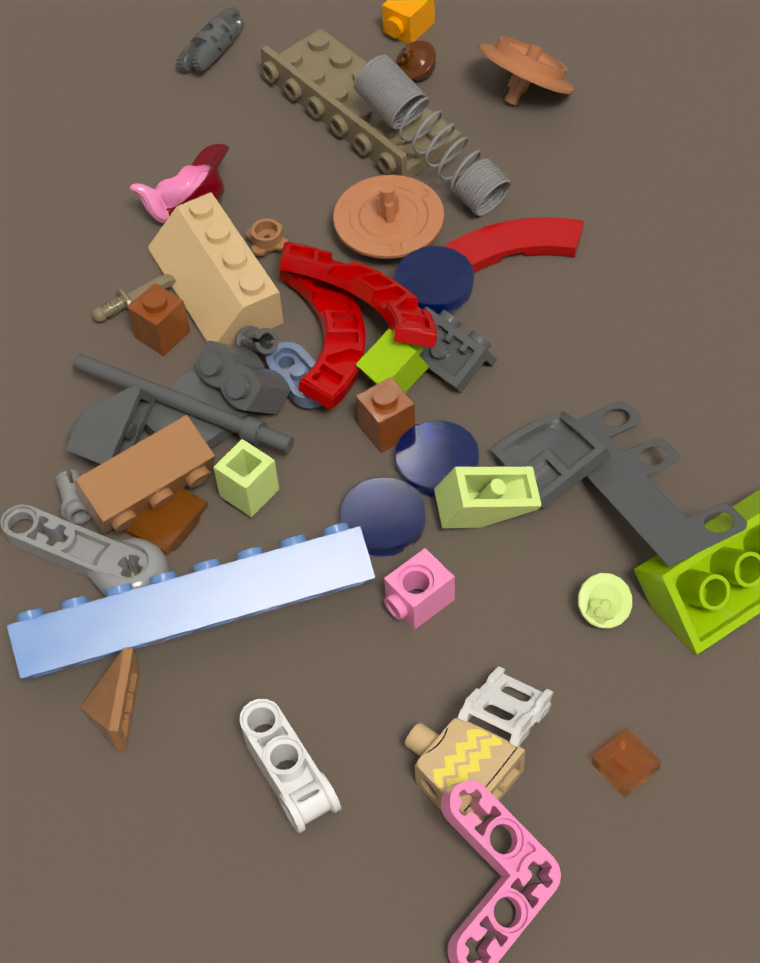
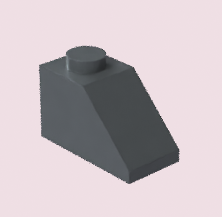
M132 386L81 410L78 419L72 423L68 431V443L65 450L98 464L113 458L138 443L157 397L141 388Z

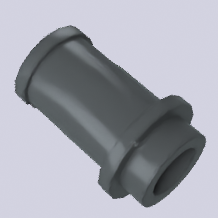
M245 326L236 334L235 345L246 347L257 355L271 354L277 349L278 344H270V341L278 340V336L270 328L259 329L255 326Z

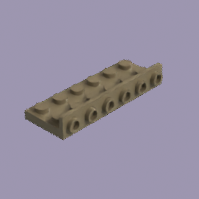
M322 28L279 54L267 45L260 49L262 60L260 67L265 79L285 91L291 100H296L304 106L314 118H319L332 129L335 135L347 140L355 147L359 154L366 155L375 162L382 172L387 175H401L413 178L429 167L425 163L426 153H415L412 149L413 140H402L399 135L400 129H392L388 126L381 116L354 90L355 78L367 62ZM426 108L417 119L402 128L403 136L407 138L414 137L421 123L432 111ZM434 115L423 126L420 133L431 126L438 118V115ZM441 118L434 128L416 139V149L419 151L427 150L435 135L448 123ZM452 126L445 130L438 137L433 146L439 143L450 132ZM455 129L453 134L442 145L430 151L428 154L429 163L434 164L440 160L451 145L462 137V133ZM462 141L453 150L461 146Z

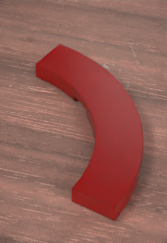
M539 217L504 221L482 227L449 242L435 251L411 274L404 287L419 299L418 306L421 309H425L427 306L436 313L444 299L456 287V283L470 272L474 274L488 266L501 262L502 257L518 253H524L525 256L560 255L575 257L583 233L584 221L568 218Z
M284 242L279 270L327 282L361 298L385 318L392 330L393 341L435 348L437 329L432 315L427 309H421L418 306L419 299L403 285L355 260L350 264H345L333 260L332 252L302 244Z
M280 270L279 278L298 291L314 309L321 323L324 335V349H322V353L314 366L300 379L298 391L332 410L344 399L360 373L356 363L364 356L366 341L365 324L360 307L353 294L342 288L309 276Z

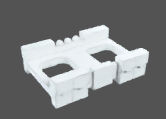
M498 666L488 676L487 682L480 689L476 688L466 698L463 707L460 709L458 719L467 722L472 716L482 719L511 733L512 736L509 743L519 747L528 736L530 728L534 723H539L549 712L553 691L546 689L544 692H541L505 675V669ZM505 687H512L529 695L531 698L526 702L520 701L502 692ZM488 705H494L513 714L514 717L511 720H503L485 711L484 708Z

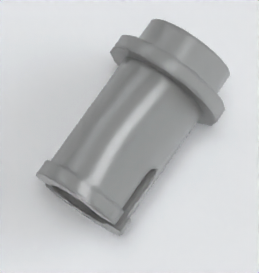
M70 470L73 483H70L67 472L63 471L55 479V484L62 500L60 507L61 515L71 523L76 525L83 524L90 520L91 515L76 494L75 479L82 475L77 470Z

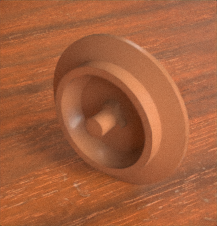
M500 36L496 45L481 43L478 49L484 56L513 73L507 85L510 89L505 97V101L510 104L517 105L522 93H526L530 82L563 94H573L575 90L574 86L564 78L568 68L554 57L543 52V49L535 44L528 45L513 38Z
M381 175L362 180L347 189L335 205L333 222L338 237L355 252L373 258H401L421 251L436 239L443 227L444 208L436 192L425 183L407 176Z

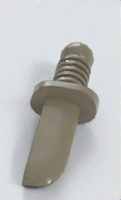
M166 274L158 276L128 293H125L123 288L117 290L118 296L116 299L113 298V301L109 300V303L106 302L102 304V307L95 308L92 312V317L96 322H104L108 317L111 318V316L117 315L118 312H122L121 310L127 309L152 284L156 283L162 288L167 289L176 280L172 275Z

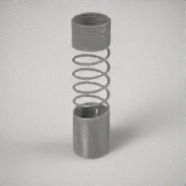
M388 55L376 56L363 66L354 81V90L357 91L362 99L381 116L388 126L392 129H400L399 135L402 140H413L412 149L415 153H426L425 163L427 166H439V179L451 180L452 192L467 205V208L472 210V213L476 216H482L494 209L509 192L511 181L490 159L478 160L481 156V150H475L470 153L458 166L453 176L443 177L441 175L442 165L455 158L468 143V137H461L453 143L439 163H429V152L442 145L453 134L455 123H450L443 127L432 139L427 150H417L415 147L416 139L422 137L436 126L442 117V110L432 112L421 123L414 137H404L402 128L417 119L425 111L430 103V98L426 97V93ZM440 113L438 118L434 121V123L431 126H429L425 131L420 133L423 126L434 115ZM452 126L450 132L439 143L433 146L438 137L445 130ZM465 140L463 145L453 155L447 158V156L455 148V146H457L461 141ZM477 154L476 158L466 168L461 170L465 163ZM460 176L454 187L456 177Z

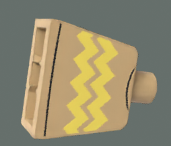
M458 718L453 719L440 735L420 722L414 726L405 740V746L420 756L415 765L416 784L441 811L442 796L445 790L452 784L467 780L477 781L485 786L499 801L524 771L525 750L522 747H516L510 744V741L469 721L464 722ZM471 794L458 795L462 801V805L458 809L461 814L472 812L481 821L486 818L487 815L479 817L471 808L470 804L474 799Z

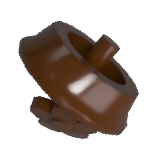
M424 40L414 41L407 44L397 56L396 64L414 82L422 81L430 76L435 69V48Z

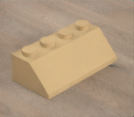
M212 192L176 206L147 248L163 275H172L176 280L170 287L175 295L184 301L188 316L206 344L208 341L235 345L236 334L245 326L272 329L283 324L280 292Z

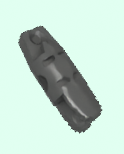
M236 7L226 8L213 17L178 55L176 59L177 68L182 70V72H191L193 68L198 71L207 70V67L214 63L233 43L243 28L244 22Z

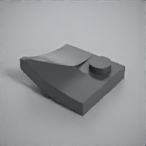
M564 411L550 414L526 425L490 449L503 467H533L543 509H546L611 457L607 447L597 437Z

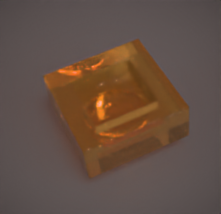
M628 728L594 754L592 758V765L624 798L657 772L661 761Z

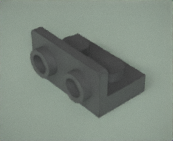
M426 306L425 309L432 315L436 324L437 340L435 348L421 346L424 351L420 354V357L429 366L428 369L462 392L484 362L493 366L497 361L488 351L491 343L473 330L469 335L459 330L462 323L444 309L438 315Z

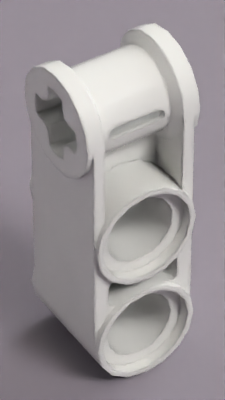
M256 699L244 706L240 713V725L246 747L277 796L294 830L300 834L305 831V825L329 811L333 813L340 811V802L330 782L318 770L280 710V707L268 699ZM263 724L273 726L270 730L263 733L254 731L256 727ZM285 760L296 762L292 768L287 770L276 768L280 762Z

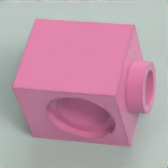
M426 548L384 578V604L387 610L395 619L399 621L404 619L414 630L455 600V576ZM415 589L424 591L419 594L409 593V591Z

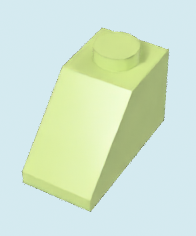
M454 467L434 488L442 528H482L538 510L542 506L533 467Z

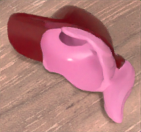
M213 144L206 147L197 155L192 165L184 166L178 175L161 181L155 189L141 183H135L130 186V190L140 197L147 212L156 221L161 223L167 221L176 206L210 192L218 201L225 192V186L218 169L229 150V146Z

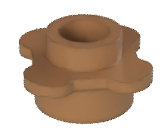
M269 218L260 219L247 230L246 237L252 241L251 251L254 255L263 256L274 253L277 250H283L284 242H288V239L282 235L283 226L281 223Z

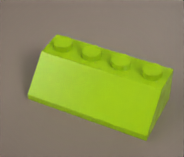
M760 489L732 506L747 521L745 530L674 565L668 566L657 554L634 569L652 610L693 654L698 655L760 613ZM721 513L704 525L709 531L725 532L732 528L734 519L727 513Z

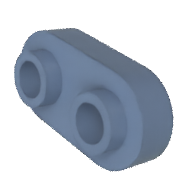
M278 343V347L273 353L266 354L267 368L278 372L284 377L291 390L288 396L296 405L307 409L322 406L317 401L298 391L300 379L310 371L316 361L297 343Z

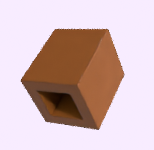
M156 283L152 284L127 307L134 337L162 356H165L190 333L184 301Z
M392 377L356 395L358 426L380 453L416 434L414 403Z

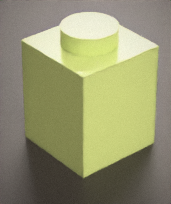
M243 439L213 467L220 497L251 518L279 490L275 460Z

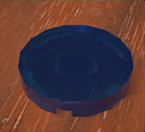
M442 246L423 247L410 252L400 261L395 272L396 282L403 285L419 299L418 306L421 309H425L427 306L431 310H435L437 314H440L443 309L450 312L461 307L470 298L474 285L473 266L466 256L455 249Z
M445 420L426 421L413 426L401 436L396 447V471L402 482L410 489L412 486L420 490V494L430 497H436L434 488L454 467H479L478 444L472 434L462 426Z
M391 477L371 478L357 484L346 494L340 507L341 523H348L349 529L361 527L369 555L376 557L394 556L403 552L404 547L409 546L412 542L414 545L421 538L426 526L425 503L419 492L405 481Z

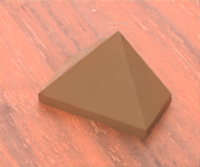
M126 647L123 648L80 706L83 713L117 752H126L140 676V667L134 649Z

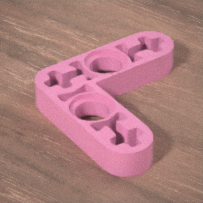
M467 780L452 784L445 790L441 800L442 813L446 820L501 877L452 935L448 943L447 952L451 963H498L557 890L561 880V871L555 858L485 786L477 781ZM471 794L474 799L471 801L470 806L479 817L491 813L492 817L482 823L472 812L461 814L458 809L461 807L462 801L458 795ZM481 824L478 830L476 831L475 826ZM497 825L505 827L511 834V847L505 854L498 853L491 846L490 834ZM529 866H541L542 870L539 873V877L543 881L542 884L530 885L523 893L511 888V885L514 888L524 887L532 877V873L528 869ZM501 898H507L515 906V919L509 927H503L498 924L494 916V906ZM487 931L499 938L498 941L496 938H485L477 950L482 957L480 961H467L466 957L469 954V949L465 945L466 941H479Z

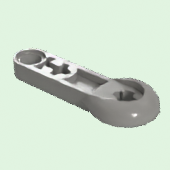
M24 504L9 508L1 518V528L9 544L90 578L105 596V590L127 583H131L133 589L151 585L150 577L169 572L167 558L160 547L150 540L136 537L113 540ZM28 519L33 521L32 527L24 533L18 534L11 531L12 526L19 520ZM64 536L66 541L64 543L59 542V540H61ZM49 538L58 542L52 546ZM133 567H139L140 573L135 576L132 572L131 577H125L124 571L129 568L130 571H133Z

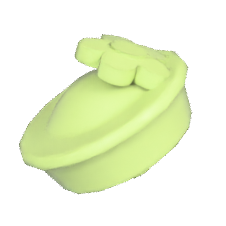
M598 573L589 577L582 584L578 593V607L582 616L591 625L598 628L611 629L621 625L629 617L632 609V594L628 585L620 577L611 573Z

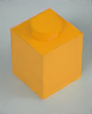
M435 0L385 1L382 4L383 33L407 44L416 41L435 23Z

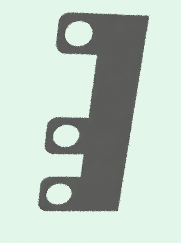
M614 402L577 420L607 447L611 455L610 458L588 474L587 477L668 566L674 565L746 529L747 521L727 503H718L686 518L650 481L648 476L680 460L679 453L666 440L655 438L623 452L610 439V437L638 425L642 420L640 414L627 402ZM615 409L625 410L630 415L627 423L616 427L606 425L603 422V417L607 412ZM661 447L667 451L668 457L660 464L647 465L640 460V454L647 448ZM722 512L731 515L734 519V524L729 530L717 533L709 531L705 527L704 521L709 515Z

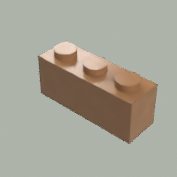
M185 415L76 478V494L103 535L112 529L120 532L135 523L138 519L137 515L149 507L157 510L168 504L175 497L174 493L186 485L194 488L205 482L211 476L210 471L213 470L215 455L188 415Z

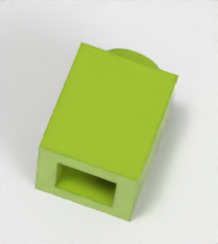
M390 328L356 363V366L374 384L377 385L392 377L405 393L429 368L420 357L424 349L420 345L393 341V333Z

